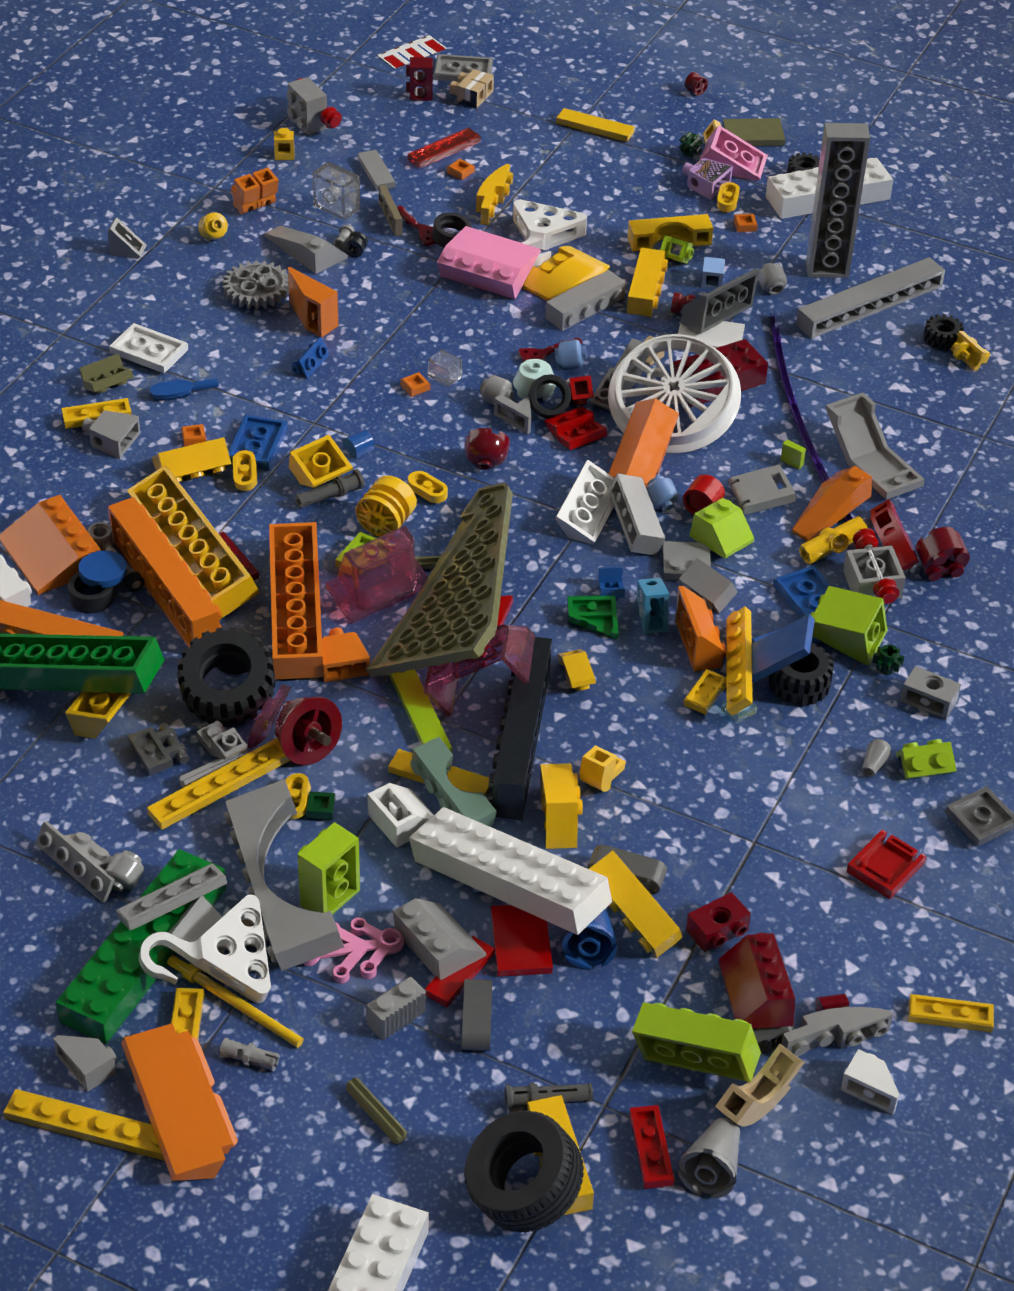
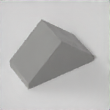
M117 217L113 220L108 229L110 255L139 259L147 245Z

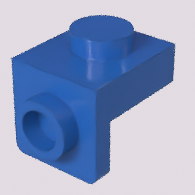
M600 567L598 569V591L600 596H615L616 601L619 598H625V588L622 582L623 570L621 567Z

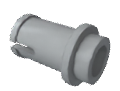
M351 225L342 226L339 230V235L333 242L334 245L343 250L344 243L350 233L355 231Z

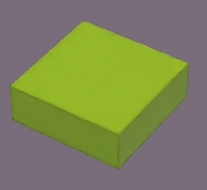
M786 440L782 445L780 460L800 469L804 465L806 448Z

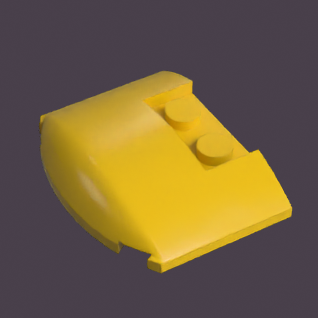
M572 246L559 247L558 253L537 268L532 267L522 288L549 301L609 270L610 265Z

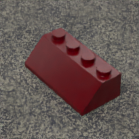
M774 933L746 935L718 959L734 1019L746 1021L751 1024L752 1029L794 1026L795 995Z

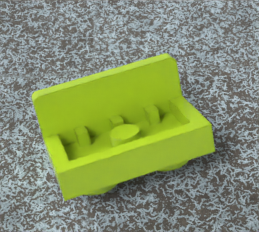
M942 739L927 741V745L918 746L917 742L902 745L903 748L896 752V756L902 760L905 780L955 773L957 769L951 742L942 743Z

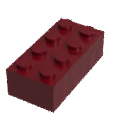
M746 339L716 348L734 367L739 378L741 391L766 383L768 362ZM699 354L687 357L681 376L698 359ZM682 359L673 362L675 377ZM705 359L689 377L714 364ZM717 371L696 382L724 380V377L720 371ZM724 387L698 389V391L719 395ZM693 397L702 404L710 402L709 400Z

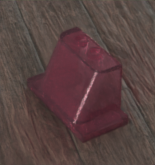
M403 526L344 553L337 578L328 581L325 587L348 622L352 624L419 593L428 576L415 558L413 536L407 527Z

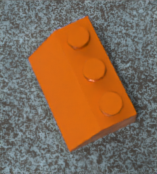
M678 586L675 623L693 671L722 668L723 657H726V646L720 641L718 626H714L712 610L707 608L704 599L686 587Z

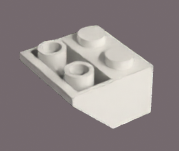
M388 783L367 794L369 817L396 848L409 842V837L434 816L409 788Z

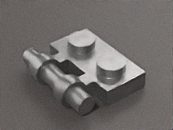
M166 723L159 727L160 732L157 733L154 732L152 727L128 735L129 744L149 775L173 767L172 758L178 759L181 764L187 763L190 759L184 744L179 743L177 733ZM163 743L169 744V747L165 748Z

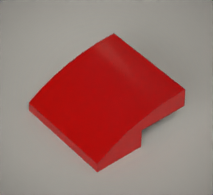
M583 406L545 420V425L549 431L569 450L607 436V428L594 421V413Z

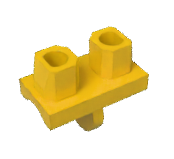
M959 331L956 342L950 348L953 351V356L958 360H963L971 369L979 370L981 364L987 363L990 352L978 345L973 337H969L964 331Z

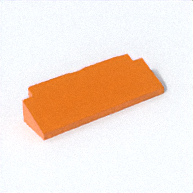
M173 1023L124 1037L121 1044L172 1181L214 1179L226 1160L224 1154H228L230 1149L236 1146L238 1139L221 1097L213 1093L212 1087L215 1082L199 1041L192 1037L189 1031L177 1034Z

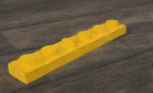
M746 606L738 611H733L726 618V710L732 716L752 704L751 611Z
M276 738L148 806L147 813L159 828L163 830L291 760L284 755L280 742Z
M15 1089L4 1110L5 1119L165 1161L152 1125L149 1123Z

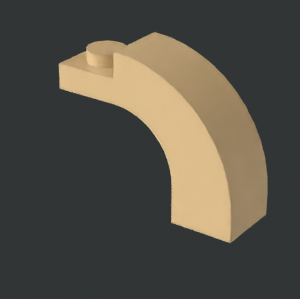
M779 1044L761 1070L752 1078L751 1083L747 1082L742 1086L732 1083L715 1107L737 1125L744 1127L754 1124L768 1114L791 1088L789 1083L805 1062L786 1047Z

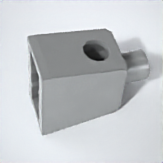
M103 411L96 420L86 418L82 429L85 432H89L92 447L120 459L140 435L139 416Z

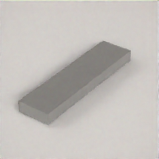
M212 863L117 909V916L131 931L227 884L226 876Z

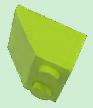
M725 498L694 514L689 537L706 545L710 550L723 558L731 556L754 542V536L741 508Z

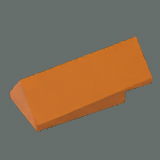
M656 398L636 402L609 475L614 478L617 473L642 477L645 487H647V483L655 478L656 474L658 475L679 413Z

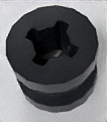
M358 231L351 232L344 243L345 253L350 257H360L368 244L367 237Z

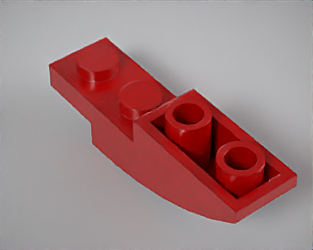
M888 499L871 509L870 518L883 546L893 547L903 571L912 568L919 562V559L908 534L901 524L893 503Z

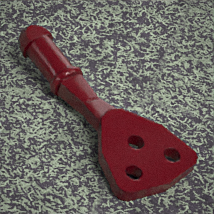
M397 206L405 223L418 230V236L423 245L436 244L432 238L433 227L418 223L413 215H410L405 210V207Z
M580 338L571 339V340H579L580 343H581V345H582V340H581ZM560 342L544 349L520 348L518 354L523 362L529 359L544 360L548 355L555 352V348H558Z

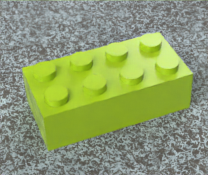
M658 1002L653 1004L642 1003L632 1030L644 1060L750 1083L761 1054L752 1026L741 1019H724L712 1013L706 1015L699 1014L687 1008H670Z

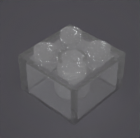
M326 162L313 172L314 206L343 220L348 219L360 210V176L333 163Z

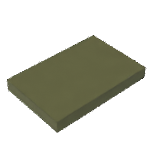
M780 118L723 119L722 125L724 129L752 146L785 145V136Z

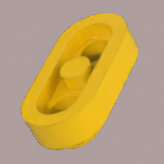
M732 182L721 184L717 197V208L722 212L728 213L736 209L740 187Z
M247 450L239 451L233 456L234 483L236 488L241 491L252 490L257 485L256 458L251 451Z
M415 471L409 474L408 485L414 493L432 503H441L447 499L448 487L445 483L424 471Z
M296 773L285 779L297 814L289 819H297L305 815L309 791H311L308 777L304 774Z

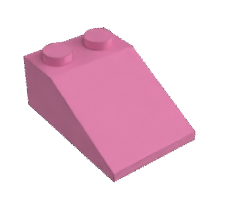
M718 125L707 139L700 160L706 158L733 166V177L759 181L768 155Z

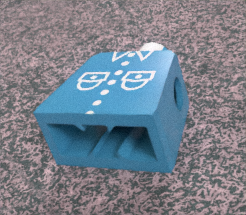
M661 578L638 580L636 607L644 634L668 632L669 592ZM653 610L656 612V614L654 616H651L650 611Z

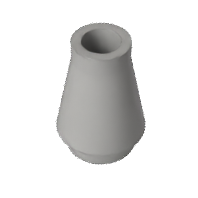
M874 739L868 743L864 763L861 768V772L864 775L874 777L891 756V746L886 741Z

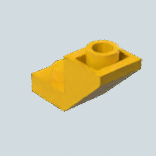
M578 649L557 654L559 664L564 666L567 686L575 688V691L589 689L590 684L596 683L586 651Z

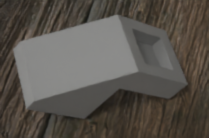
M219 720L197 731V738L212 756L226 760L247 749L246 743L234 727L226 731Z

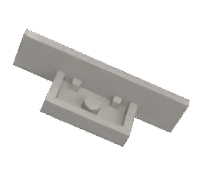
M44 821L35 844L102 903L106 902L115 881L105 871L112 856L108 854L106 849L96 844L88 834L78 832L63 835L48 821Z

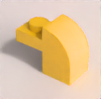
M595 745L582 757L579 778L581 781L606 792L610 789L612 780L625 769L626 761Z

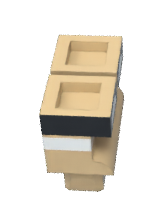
M474 69L469 74L461 72L458 82L452 81L450 83L449 93L457 96V102H461L463 99L470 101V106L477 109L493 92L494 75Z

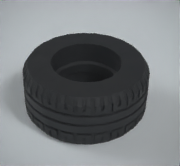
M536 1111L509 1113L486 1126L476 1137L465 1162L464 1180L472 1201L496 1225L511 1232H533L548 1227L560 1219L575 1202L581 1189L582 1178L584 1177L583 1160L576 1143L555 1120ZM542 1152L544 1156L543 1163L537 1176L528 1185L520 1189L505 1191V1180L514 1163L527 1154Z

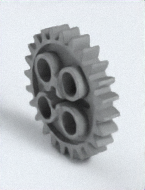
M255 260L254 264H251L249 261H247V265L239 263V268L233 266L232 271H227V275L223 276L224 295H227V300H232V304L239 302V307L247 305V309L251 308V306H255L258 309L259 306H263L266 309L267 304L275 306V301L281 303L282 298L286 299L287 294H289L286 269L281 270L280 265L274 267L273 262L269 265L266 264V261L259 264L257 260Z

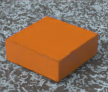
M458 159L447 167V173L460 180L475 172V166L462 159Z
M754 214L734 215V224L737 232L757 231L758 225Z
M419 372L400 379V385L411 397L430 390V383Z
M203 424L181 427L184 447L206 442Z

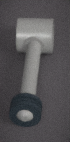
M97 522L88 528V533L101 551L118 553L114 549L112 528L109 524ZM127 565L126 577L123 583L130 592H137L143 588L145 579L139 572H132Z

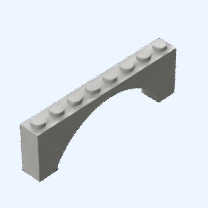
M285 779L225 801L228 812L224 813L229 828L234 827L230 834L234 845L240 846L236 853L240 864H246V867L242 868V872L247 884L252 883V886L248 887L250 895H255L260 902L261 917L265 923L263 926L264 939L266 942H271L267 950L272 963L278 961L281 971L344 948L331 911L320 913L298 908L276 896L265 884L264 866L270 845L287 820L297 814Z

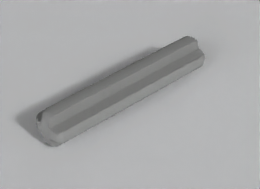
M245 749L226 760L218 758L179 776V783L184 788L249 752Z

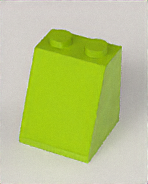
M829 586L825 594L820 596L818 607L815 612L810 614L815 619L812 635L814 638L868 666L888 631L883 598Z

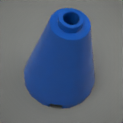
M607 907L578 935L566 930L562 939V949L566 959L573 965L584 969H593V966L600 964L601 967L606 966L614 959L617 951V942Z

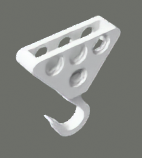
M521 199L515 200L513 203V221L525 241L521 242L523 244L547 250L586 235L587 215L584 213ZM526 208H534L535 211H533V212H528V211H525V209H526ZM553 212L555 215L546 216L544 213ZM565 216H571V217H573L574 219H573V220H565V219H563V217H565ZM571 228L574 229L573 231H570V232L565 231V230H568V229H571ZM551 251L539 254L533 266L537 268L551 258Z
M255 895L245 896L194 942H187L167 932H158L147 937L141 946L139 953L140 966L146 974L153 978L163 979L173 984L177 982L178 977L164 967L156 965L150 959L149 951L155 946L164 945L187 959L195 967L205 971L254 1003L264 1002L271 988L260 902ZM249 920L254 926H245L241 921ZM245 946H253L256 948L257 952H248L245 949ZM217 948H226L230 954L223 955L218 952ZM248 972H257L261 978L254 979L249 976Z

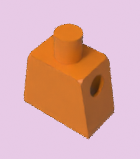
M336 627L329 631V636L322 638L324 683L369 675L366 669L370 665V657L357 633H344L341 628Z

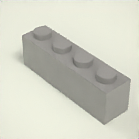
M607 270L547 301L545 319L563 331L624 299L626 281L610 270Z
M617 473L609 493L631 552L656 556L660 547L664 545L665 535L661 529L642 477Z

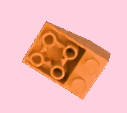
M288 267L290 305L306 330L319 337H324L339 326L338 292Z

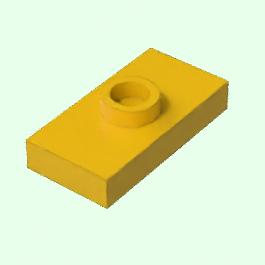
M706 669L684 699V706L706 715L725 689L726 677Z

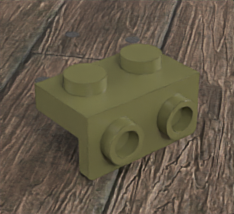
M119 354L111 355L79 368L84 388L95 393L105 392L108 390L107 387L112 385H124L128 379L134 377L132 369L122 365Z

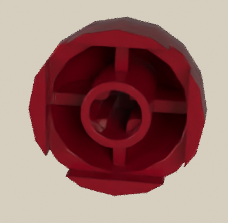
M478 428L469 431V435L465 437L464 448L466 456L472 464L481 470H490L501 465L506 460L510 439L505 433L499 431L498 435L492 433L490 428Z

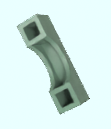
M440 737L413 749L410 762L411 768L416 775L421 776L427 790L431 794L433 793L439 800L441 808L445 807L489 827L494 826L496 810L482 792L469 793L459 790L448 780L447 773L451 770L453 754Z

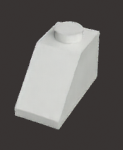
M858 1049L844 1073L841 1090L893 1115L896 1110L899 1092L885 1061L873 1054Z

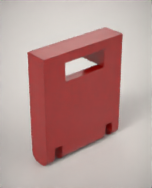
M882 829L848 863L846 872L888 899H891L924 865L927 856L921 853L916 858L918 850L894 835H891L886 840V843H883L887 832Z

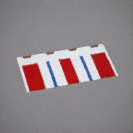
M428 35L377 56L396 69L409 64L410 57H427L447 48Z

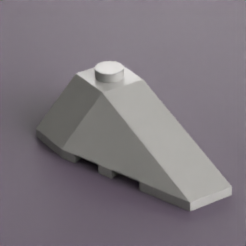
M278 226L265 233L267 239L315 274L348 258V255L338 247L312 234L284 226Z

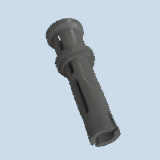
M355 469L353 473L343 477L338 476L330 483L296 494V503L302 509L338 494L342 496L347 495L348 491L356 488L363 489L365 487L363 476L358 469Z
M532 1082L528 1086L511 1087L510 1084H505L504 1086L506 1110H511L512 1107L528 1106L530 1101L562 1095L564 1103L592 1102L593 1100L592 1083L538 1086Z

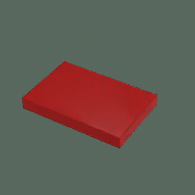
M513 905L491 906L498 977L553 974L547 921Z

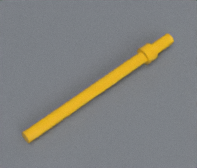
M175 955L169 957L167 964L182 973V977L191 983L196 982L296 1048L302 1045L304 1038L201 973L202 970L195 967L192 963L187 964Z

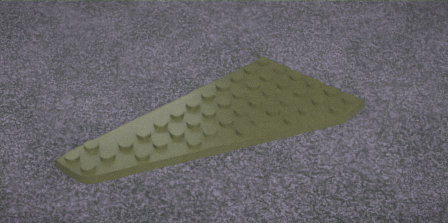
M506 483L478 488L460 516L461 524L417 597L366 669L371 677L386 676L397 672L403 673L407 670L422 669L434 665L440 666L450 662L456 663L471 658L476 659L484 653V648L495 636L498 623L513 492Z

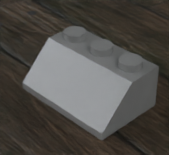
M415 898L393 910L395 929L400 931L406 945L433 975L437 976L440 980L486 956V952L440 903Z

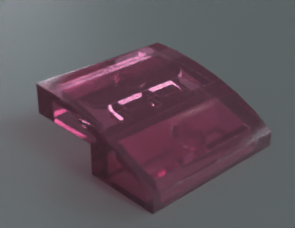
M282 684L275 698L268 696L250 731L247 743L248 748L256 747L268 736L290 693L291 687Z

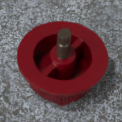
M296 698L293 701L285 702L282 711L278 714L275 735L280 742L284 755L296 764L310 765L319 762L334 749L340 738L342 716L338 707L327 698Z

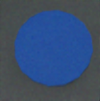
M96 551L82 558L79 563V576L81 580L92 587H95V585H101V588L112 587L122 582L126 577L127 562L123 556L116 552Z

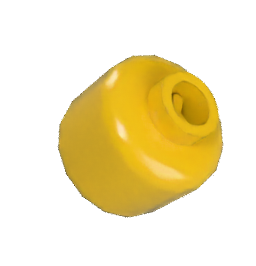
M216 212L204 215L198 223L200 235L210 241L223 237L228 228L225 217Z

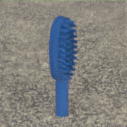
M217 378L195 382L172 380L151 386L150 393L154 400L157 399L159 401L161 399L163 401L164 399L166 401L168 399L170 401V398L172 400L174 398L178 399V397L181 399V396L190 395L191 391L219 387Z

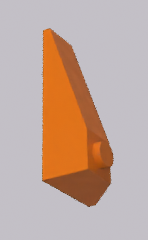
M856 466L835 473L821 484L792 528V532L803 540L809 541L819 536L823 529L832 527L871 497L872 476Z

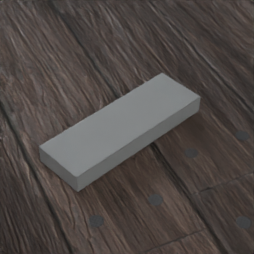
M377 150L358 153V160L376 191H378L380 185H386L388 189L395 188V180Z

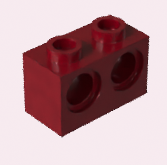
M410 57V65H406V77H410V81H406V93H410V101H433V57Z

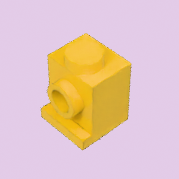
M280 128L278 131H274L275 160H294V131H290L287 128Z

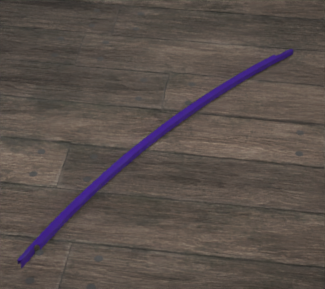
M773 312V316L770 314L771 330L783 389L801 440L823 483L829 476L812 444L797 406L784 360L779 325L778 329H775V313ZM849 513L842 519L844 522L853 519V517Z

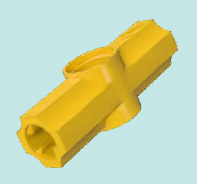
M857 516L835 528H825L819 536L800 545V556L806 564H811L833 552L842 553L849 544L853 543V535L860 529L867 528V525L861 517Z

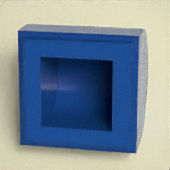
M363 429L343 440V448L357 459L374 450V441L370 433Z

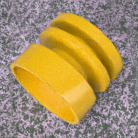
M381 476L373 483L363 498L359 500L355 507V514L363 528L372 535L380 538H389L397 533L404 521L413 513L417 506V499L413 490L401 479L394 476Z

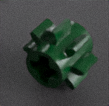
M688 132L679 139L681 144L678 148H680L683 155L693 158L695 154H699L703 150L700 147L703 141L698 134Z
M890 644L878 647L877 653H874L872 663L877 664L876 670L886 675L893 674L894 672L898 673L900 666H903L904 656L900 655L901 649Z

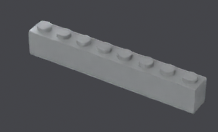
M930 257L798 308L796 326L811 339L942 287L945 269Z

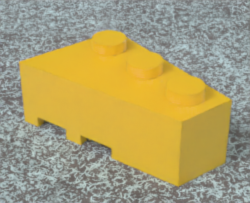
M571 763L540 764V792L542 811L545 814L543 824L544 830H546V849L577 848L578 815L583 814L578 775L573 773Z

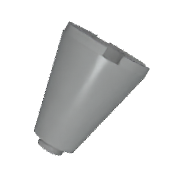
M727 1118L716 1119L680 1158L679 1178L693 1193L701 1195L704 1192L711 1194L710 1198L716 1199L726 1196L733 1190L737 1177L740 1129L735 1122Z

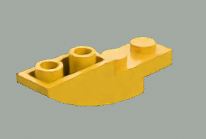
M505 164L490 174L478 190L476 195V212H481V225H489L490 218L495 216V206H498V203H503L505 196H509L510 185L513 182L510 164Z

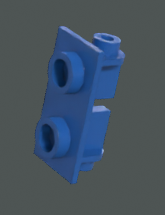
M322 337L311 343L302 356L292 363L291 369L294 373H304L305 378L308 379L329 356Z

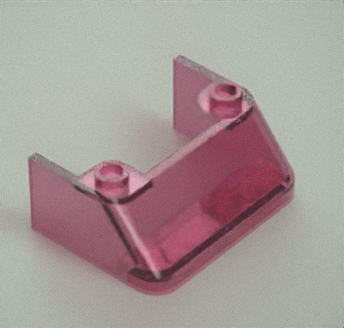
M498 625L495 636L488 642L484 648V653L480 657L461 660L456 663H444L440 666H429L424 693L448 717L452 715L457 679L502 660L524 684L529 682L535 634L527 626Z

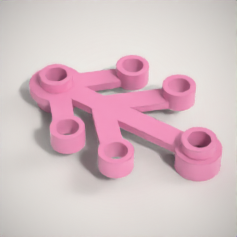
M354 918L351 921V933L340 928L339 924L336 923L341 940L346 943L343 944L344 948L303 964L305 966H313L319 959L348 955L340 965L335 966L333 969L334 981L342 984L349 980L350 970L367 951L376 950L369 960L363 961L360 965L361 976L365 979H372L377 974V966L388 954H395L403 949L404 937L395 928H386L381 931L368 924L363 918ZM365 934L371 937L372 939L363 940L357 936H363ZM366 968H371L372 970H371V971H366L365 969H366Z

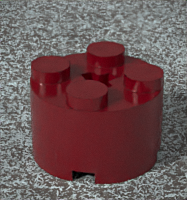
M936 528L929 532L930 536L925 539L922 536L918 540L915 551L926 575L931 581H936L945 576L956 578L964 573V568L970 560V554L960 533L956 532L954 528Z

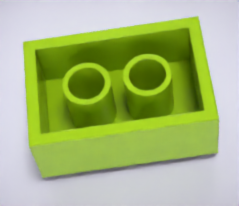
M334 822L327 829L320 831L312 842L304 845L297 853L300 906L305 910L320 913L331 911L332 915L360 891L359 838Z

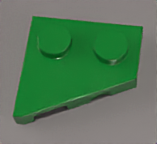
M567 596L568 622L610 638L618 639L615 596Z

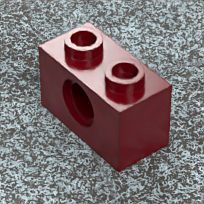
M730 892L688 913L686 932L705 953L713 948L721 947L725 942L735 937L743 936L749 930L751 913L734 893Z

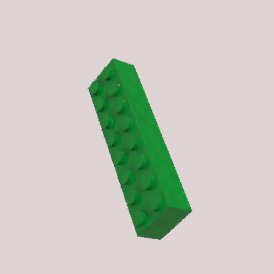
M0 633V689L145 694L164 662V657L155 637Z
M178 849L140 898L212 863ZM215 865L225 875V868ZM226 884L203 895V897L214 906L225 892ZM194 900L131 931L120 921L56 1001L59 1023L107 1044L157 980V978L146 974L140 966L139 953L143 942L154 933H169ZM164 945L155 946L149 951L150 959L156 965L164 968L168 965L169 957L177 954V952Z

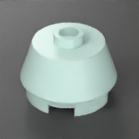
M540 359L524 361L513 379L517 395L522 399L527 397L531 385L537 378L553 374L551 366L546 361ZM551 383L542 385L537 391V398L543 397V401L550 398L554 393L556 385Z

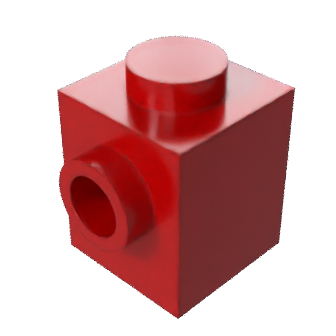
M591 375L565 380L570 388V402H574V406L587 404V400L594 397Z

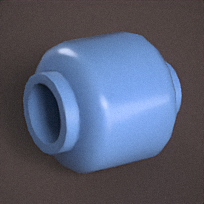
M579 340L560 342L558 348H555L557 365H561L563 369L581 367L584 359H587L586 346H581Z
M657 476L647 483L646 489L655 510L662 509V511H668L675 506L674 503L678 500L679 494L670 478Z

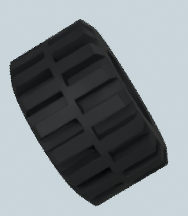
M811 643L809 655L770 674L769 683L771 690L774 691L777 697H782V701H789L792 705L801 704L802 706H807L808 703L813 705L817 703V700L822 701L825 699V695H828L831 687L834 669L831 655L825 653L824 648H818L816 644Z

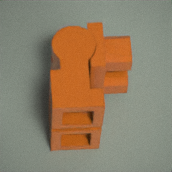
M269 167L253 172V175L247 174L234 179V185L231 186L233 206L241 214L247 213L248 208L253 211L264 207L266 202L269 205L276 202L275 193L278 191L279 180Z

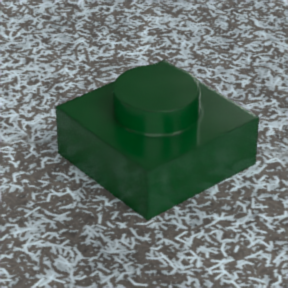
M309 791L306 809L307 818L333 820L336 801L335 793Z

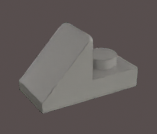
M501 394L494 399V416L529 434L531 432L529 396L519 403H515Z

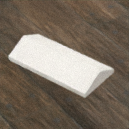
M589 460L585 462L555 520L569 539L593 545L614 507L609 489L615 478Z

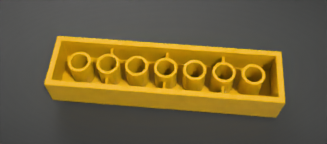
M166 465L127 490L131 498L134 497L140 505H144L147 515L155 520L157 529L160 532H164L169 545L174 546L177 550L180 560H184L187 563L189 572L192 575H196L200 587L203 590L206 589L212 603L219 606L222 618L260 593L250 574Z

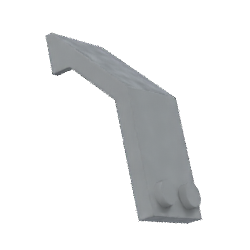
M860 393L827 404L825 409L847 464L850 467L856 466L871 475L872 487L887 500L924 486L925 479L888 447L875 415L876 403L867 395Z

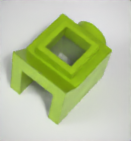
M667 235L664 236L660 250L665 251V257L688 263V260L692 259L694 253L692 243Z

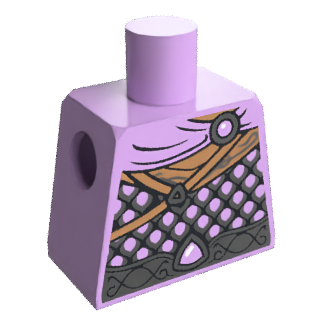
M702 158L695 165L688 162L685 163L682 173L688 175V188L712 200L718 195L721 184L731 182L733 166Z

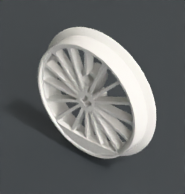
M682 334L654 337L635 347L617 366L612 375L608 390L611 415L623 433L626 430L635 406L633 404L625 407L623 397L654 394L641 401L654 398L662 403L667 401L666 405L670 407L671 404H674L675 411L678 413V404L681 403L692 424L681 432L678 416L676 422L677 433H672L666 453L694 451L717 440L733 423L741 401L739 378L729 360L711 344L699 338ZM668 350L671 377L655 353ZM671 350H685L675 377ZM689 351L699 354L698 359L681 376ZM651 355L657 367L651 369L642 363L641 360ZM705 359L714 364L689 377ZM634 366H637L647 373V378L632 375L629 372ZM717 371H720L724 377V380L696 382ZM660 377L661 381L653 380V378ZM625 380L648 386V388L622 390ZM724 387L719 395L698 391V389ZM693 397L701 398V399H705V400H709V401H713V402H712V404L707 408L705 405H703L702 403H700L699 401H697V400L694 399ZM685 400L703 412L697 419Z

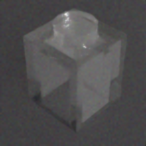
M443 349L428 359V377L449 387L462 377V359Z

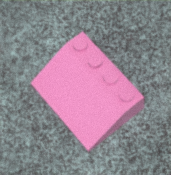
M465 226L445 246L437 260V265L441 277L515 300L541 250L540 248Z

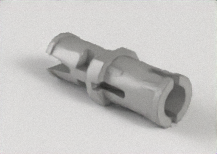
M224 1038L220 1047L221 1056L241 1060L243 1065L246 1066L252 1064L275 1071L279 1062L280 1055L278 1053L257 1048L256 1044L253 1043L245 1045L229 1040V1038Z

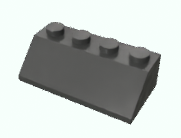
M755 268L685 304L682 309L681 324L702 334L721 322L752 307L759 270Z

